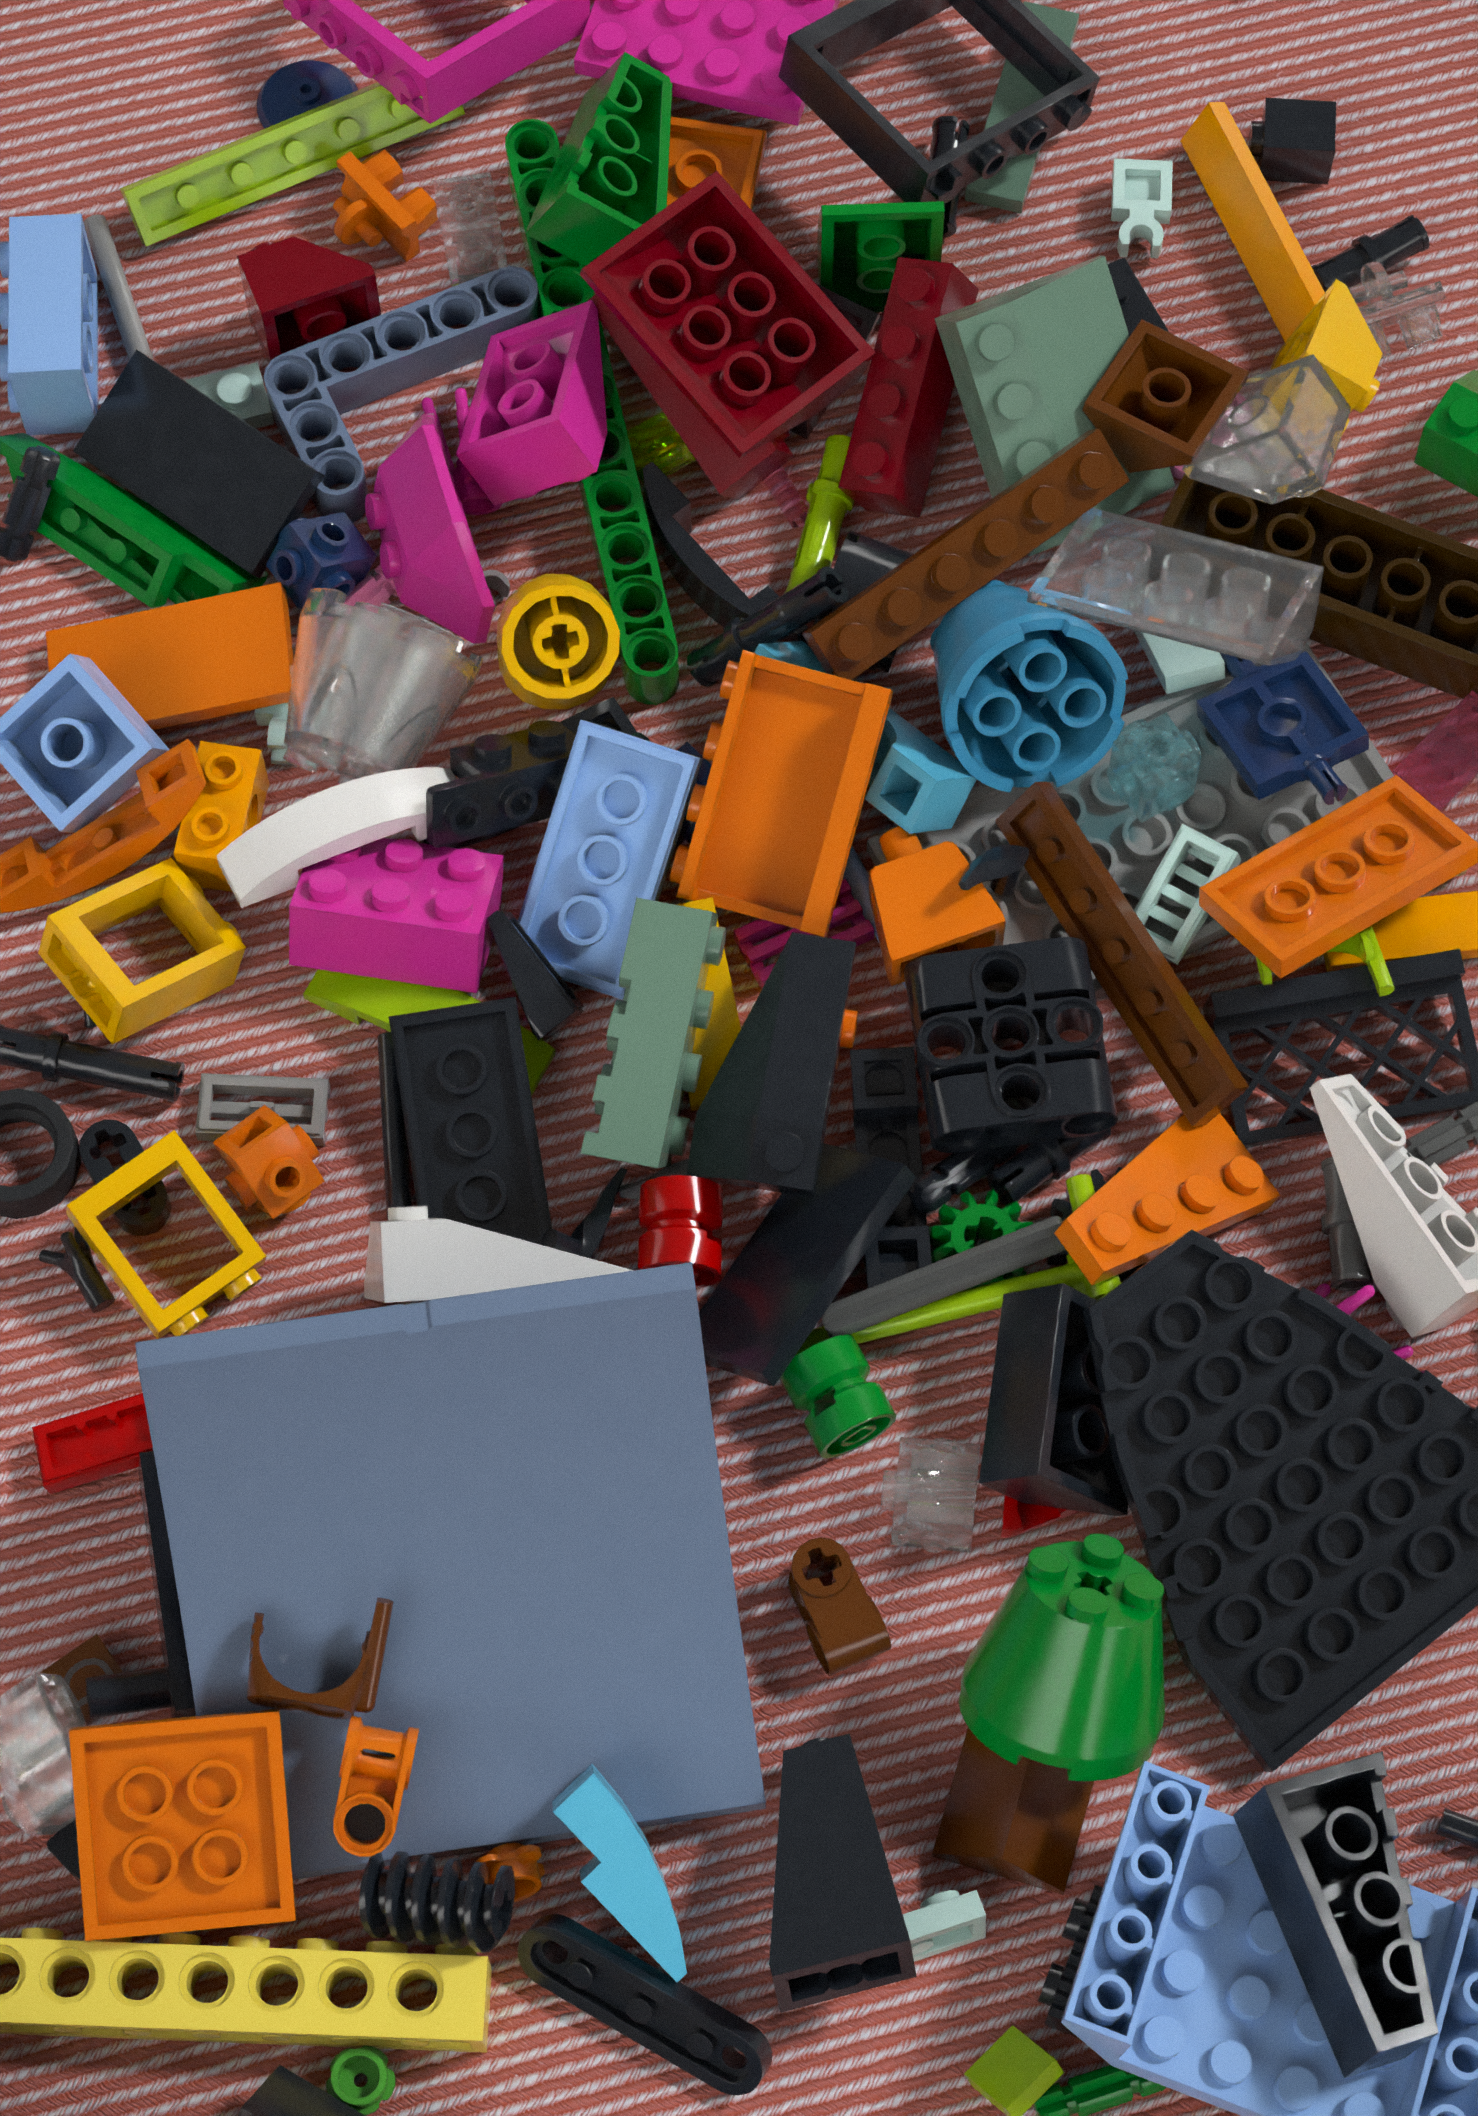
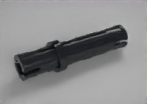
M823 567L815 575L749 617H742L740 619L736 617L726 623L721 635L688 654V666H694L701 660L704 662V664L690 671L691 675L702 686H712L724 676L729 660L739 663L743 650L754 653L758 644L777 643L831 608L844 603L848 598L847 588H841L835 593L831 592L832 589L844 583L843 578L833 568Z
M0 1024L1 1065L40 1072L44 1080L58 1082L61 1077L163 1098L174 1103L179 1098L181 1088L176 1087V1082L183 1083L185 1072L183 1062L176 1061L175 1063L70 1041L67 1033L53 1031L50 1036L5 1027V1025Z

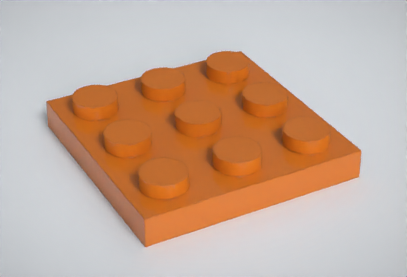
M280 1708L70 1728L69 1738L85 1941L296 1921Z

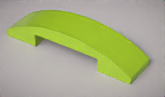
M320 969L317 970L303 993L304 999L357 1025H360L364 1019L391 1032L389 1016L481 1002L458 990ZM520 1025L532 1096L556 1052L552 1046L545 1041H538L532 1032Z

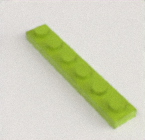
M377 82L120 188V191L141 243L149 246L337 168L336 161L350 151L357 159L462 116L465 114V111L461 105L429 124L406 104L400 105L393 94Z

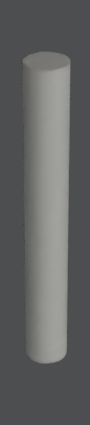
M92 215L85 219L84 225L128 359H131L137 349L154 360L107 220L103 215Z

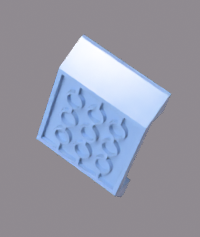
M1144 1761L1141 1765L1061 2023L1111 2066L1240 2116H1478V1889L1470 1888L1458 1901L1454 1902L1409 1884L1413 1905L1408 1908L1413 1940L1421 1943L1438 2034L1402 2060L1344 2078L1234 1817L1205 1806L1210 1788L1209 1785Z

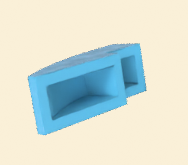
M591 1764L552 1801L553 1813L594 1854V1857L580 1870L581 1883L676 1982H679L687 1974L678 1921L664 1876L644 1833L627 1806L597 1768Z

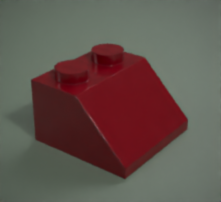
M294 236L279 242L259 244L251 251L237 256L250 322L268 364L280 354L381 315L376 276L371 264Z

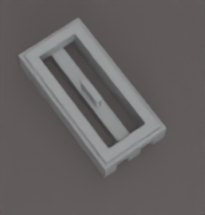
M201 1073L195 1128L197 1140L215 1141L241 1122L211 1120V1117L245 1119L265 1104L286 1121L311 1122V1125H298L307 1133L315 1146H325V1123H327L328 1119L327 1102L330 1098L329 1079ZM213 1094L313 1098V1105L274 1104L273 1102L250 1101L249 1103L213 1101ZM289 1124V1125H290L291 1128H293V1127H294L295 1125H297V1124Z

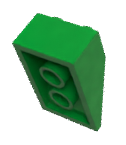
M944 201L822 205L818 218L817 235L819 285L876 313L884 312L898 257L941 262Z

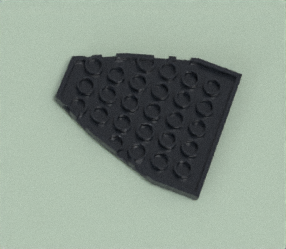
M1190 1230L1085 1309L1083 1315L1112 1459L1152 1574L1164 1586L1162 1603L1183 1663L1264 1771L1273 1772L1478 1606V1406L1470 1407L1443 1388V1381L1429 1371H1419L1390 1350L1392 1345L1324 1297L1304 1287L1295 1288L1264 1272V1266L1244 1256L1235 1257L1223 1251L1219 1243L1194 1230Z

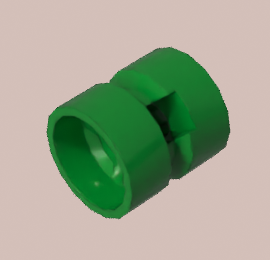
M849 1334L826 1339L796 1355L779 1378L795 1409L808 1411L809 1414L804 1421V1426L820 1456L826 1459L841 1456L866 1445L884 1433L896 1421V1414L880 1384L866 1381L870 1373V1366L854 1336Z

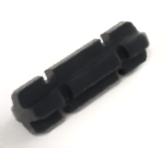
M39 445L28 447L20 465V471L24 475L23 477L18 475L16 477L2 518V522L7 525L6 528L0 527V556L6 560L13 562L25 560L30 552L34 537L29 534L30 530L36 532L52 488L47 481L48 479L55 480L61 462L60 456L46 447Z
M1018 1145L952 1153L932 1167L931 1172L928 1174L924 1173L915 1179L907 1194L919 1212L928 1213L935 1211L950 1201L952 1195L960 1194L992 1171L996 1164H1002L1015 1155Z

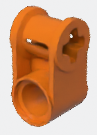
M351 1716L339 1772V1778L342 1779L333 1819L334 1835L338 1844L346 1852L358 1857H370L382 1852L391 1843L396 1831L403 1791L408 1789L419 1728L408 1727L405 1733L363 1725L361 1717ZM363 1749H369V1750H375V1751L390 1753V1754H394L395 1757H388V1756H383V1755L368 1753V1752L363 1751ZM359 1804H371L377 1807L385 1818L384 1831L378 1837L371 1840H360L354 1837L346 1826V1814L352 1807Z

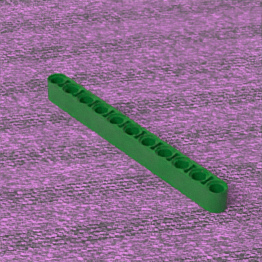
M526 119L517 122L509 129L505 137L508 179L529 270L535 277L538 285L540 314L542 318L570 308L558 306L560 304L573 303L579 305L587 302L595 294L594 290L580 275L581 269L585 267L584 265L565 255L548 257L551 254L561 253L525 234L560 153V146L554 129L546 122L538 119ZM528 157H539L536 159H526ZM599 319L607 419V435L602 454H610L613 457L607 460H600L597 472L590 474L587 478L578 481L604 596L612 609L620 630L618 657L625 687L629 695L637 702L646 705H658L668 701L675 695L678 689V645L602 323ZM610 505H621L626 507L624 510H621L619 512H609L603 510L605 507ZM622 557L638 559L637 562L630 565H622L615 562ZM635 609H645L651 612L642 618H634L627 615L629 611ZM647 662H657L664 665L663 668L656 671H645L639 668V666Z

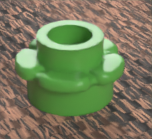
M363 2046L356 2049L347 2048L338 2053L330 2064L331 2078L326 2082L327 2093L366 2116L376 2112L382 2100L390 2099L395 2089V2074L393 2070L388 2069V2058L379 2049L372 2046ZM359 2074H364L367 2077V2083L363 2087H357L354 2084V2079Z

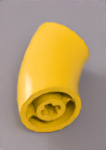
M544 574L524 582L507 598L498 619L497 653L499 669L507 687L523 702L541 709H569L588 702L604 688L619 655L620 630L609 603L590 583L570 574Z

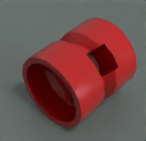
M671 1175L653 1178L641 1185L639 1225L647 1232L639 1237L637 1270L692 1262L696 1289L711 1286L720 1281L722 1240L712 1236L713 1233L722 1228L723 1188L718 1183L696 1176Z

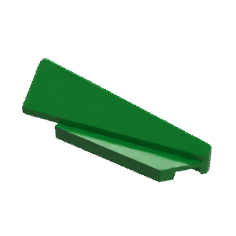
M26 433L0 436V454L6 457L13 484L17 475L21 477L24 475L20 471V465L28 447L43 446L60 456L61 462L55 480L48 479L47 481L52 488L37 531L150 608L165 605L168 598L174 604L260 587L266 582L269 575L267 571H264L261 578L250 574L149 503Z

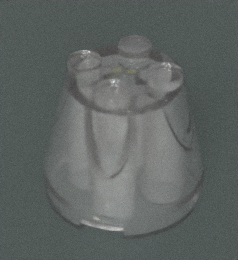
M313 588L308 592L299 616L284 744L287 746L283 759L308 771L318 772L319 767L322 766L339 773L341 776L338 784L373 774L415 768L474 686L483 663V657L471 653L470 657L467 658L460 653L465 642L463 639L407 611L383 602L380 607L365 602H356L354 606L344 604L347 595L340 590Z

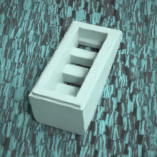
M1184 824L1181 825L1134 909L1143 925L1151 916L1179 931L1172 942L1146 928L1165 959L1176 965L1179 964L1209 914L1199 906V896L1195 898L1170 885L1172 880L1177 875L1198 887H1202L1237 867L1241 862L1238 852ZM1188 855L1214 867L1210 877L1184 865L1183 863ZM1162 896L1190 909L1191 911L1186 920L1159 907L1157 904Z

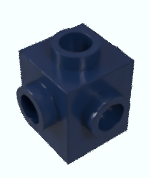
M341 512L311 519L298 518L288 523L280 532L279 541L266 566L277 581L282 583L296 607L302 609L320 604L334 605L343 601L352 593L355 586L366 577L377 555L346 513Z

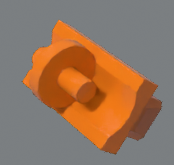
M386 149L368 157L362 162L351 151L336 161L337 167L344 173L345 180L341 186L343 196L339 197L333 204V209L339 214L334 225L336 237L346 245L356 244L363 240L369 247L376 246L383 237L406 262L420 253L418 236L438 220L435 201L422 187L418 186L398 200L392 196L390 192L404 183V177L398 162Z

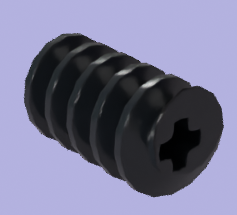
M396 1852L391 1860L389 1870L385 1869L382 1853H377L370 1857L360 1886L358 1903L362 1925L365 1932L373 1938H385L391 1933L397 1941L402 1942L412 1941L417 1937L423 1945H438L443 1940L452 1949H464L469 1944L475 1952H491L498 1945L511 1922L515 1897L514 1870L512 1866H501L497 1872L494 1884L489 1883L488 1867L485 1862H475L470 1870L468 1879L463 1880L462 1864L456 1858L448 1859L443 1868L442 1875L439 1877L437 1876L436 1860L433 1855H422L415 1873H411L410 1857L407 1852Z

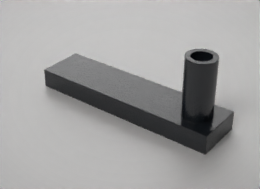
M154 1451L139 1453L138 1476L164 1667L85 1678L90 1719L169 1707L171 1718L196 1716L180 1605Z

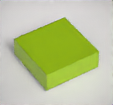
M1012 2025L964 2075L975 2090L1007 2116H1022L1064 2074V2071L1054 2057Z

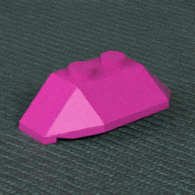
M434 413L422 414L378 467L374 491L367 494L365 498L367 523L371 530L379 531L382 541L380 545L382 572L386 579L393 578L400 602L473 644L486 643L495 604L490 589L487 586L439 435Z

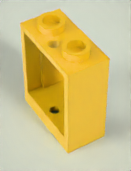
M169 858L48 915L38 954L111 1044H114L233 985L246 946L242 943L237 929L230 922L224 921L206 900L198 882L194 878L186 876L175 861ZM158 905L197 951L198 955L134 986L94 936Z
M175 1130L67 1204L66 1215L156 1339H160L170 1331L174 1336L186 1335L209 1317L203 1309L206 1305L223 1293L231 1302L262 1280V1277L256 1270L264 1265L267 1256ZM178 1169L237 1250L239 1256L165 1309H162L100 1222Z

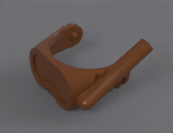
M377 1597L371 1629L366 1632L365 1641L361 1646L363 1654L359 1666L342 1685L319 1693L294 1691L282 1685L268 1672L263 1663L259 1647L260 1636L264 1631V1613L255 1612L250 1639L249 1660L251 1661H249L247 1700L265 1708H280V1710L286 1711L298 1710L332 1719H350L351 1716H354L355 1711L362 1713L371 1712L376 1704L394 1602L390 1599Z

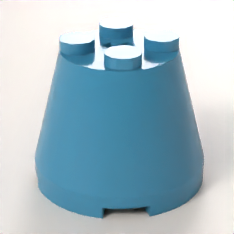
M991 580L950 609L931 635L930 646L934 652L941 718L946 739L963 767L981 783L1009 793L1012 787H1030L1034 782H1053L1057 788L1089 771L1106 755L1118 738L1125 723L1121 718V713L1126 695L1125 680L1129 679L1122 659L1107 638L1084 620L1024 589L1008 586L999 580Z

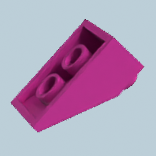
M593 301L581 303L492 335L456 456L493 505L497 506L518 498H530L541 490L568 481H581L590 474L597 472L607 435V419L598 308Z

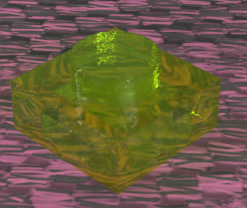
M664 412L627 431L636 472L643 484V467L652 461L667 476L696 460Z

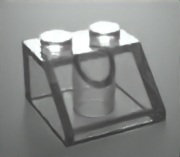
M1314 354L1250 377L1192 464L1184 465L1182 470L1189 479L1269 504H1275L1295 496L1299 498L1310 496L1321 487H1324L1351 411V406Z

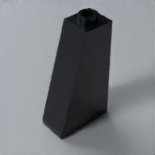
M850 1733L834 1738H815L807 1741L802 1746L783 1751L769 1960L780 2013L917 1977L909 1934Z

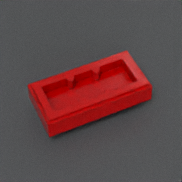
M143 1393L32 1427L43 1487L50 1494L139 1467V1453L153 1451Z

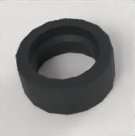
M19 1088L0 1091V1128L7 1124L23 1121L39 1124L52 1137L55 1155L53 1162L43 1175L31 1182L11 1187L0 1185V1216L14 1219L40 1215L61 1203L75 1185L81 1165L77 1136L60 1105L42 1093Z

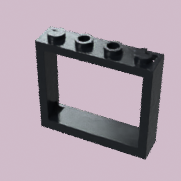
M854 0L788 35L778 76L904 202L944 201V203L952 200L962 188L979 178L989 179L993 177L1006 163L1024 153L1026 155L1035 153L1053 136L1066 129L1073 131L1080 127L1093 111L1090 106L1100 79L1085 62L1020 0ZM952 6L1045 97L935 159L928 161L836 68Z

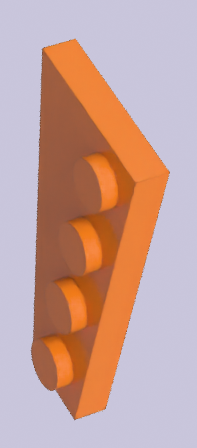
M1221 1113L1207 1125L1192 1126L1183 1114L1067 1217L1054 1234L1091 1286L1148 1262L1190 1230H1194L1206 1237L1268 1210L1281 1195Z

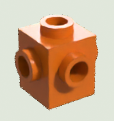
M265 1104L213 1141L216 1149L231 1170V1173L225 1176L224 1180L236 1199L246 1209L255 1204L272 1219L281 1213H289L301 1207L309 1199L311 1191L325 1182L313 1163V1160L319 1157L320 1153L311 1138L298 1124L291 1128L286 1120Z

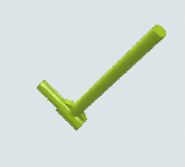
M1088 1174L1075 1175L1066 1180L1072 1212H1074L1095 1193L1092 1178ZM1068 1253V1264L963 1290L850 1335L854 1336L857 1344L999 1309L1002 1308L1003 1294L1064 1283L1098 1300L1121 1282L1118 1274L1091 1286ZM824 1326L812 1330L796 1355L830 1338Z

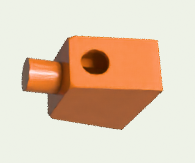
M900 826L890 829L879 838L878 842L887 862L875 866L869 871V899L887 978L891 986L905 982L903 973L905 965L919 957L1003 945L1006 920L983 883L977 884L969 890H962L958 884L969 863L955 843L945 841L923 849L916 833L909 834Z

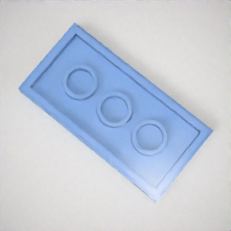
M580 720L518 918V922L564 981L623 1000L625 988L619 987V975L636 897L659 901L703 758L586 720Z

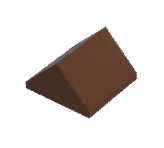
M1141 319L1085 401L1083 411L1095 428L1100 429L1110 448L1129 473L1192 464L1247 381L1249 371Z
M968 1727L932 1857L1064 1895L1094 1781L1068 1780V1769L1046 1765L1024 1756L1015 1765L986 1747Z

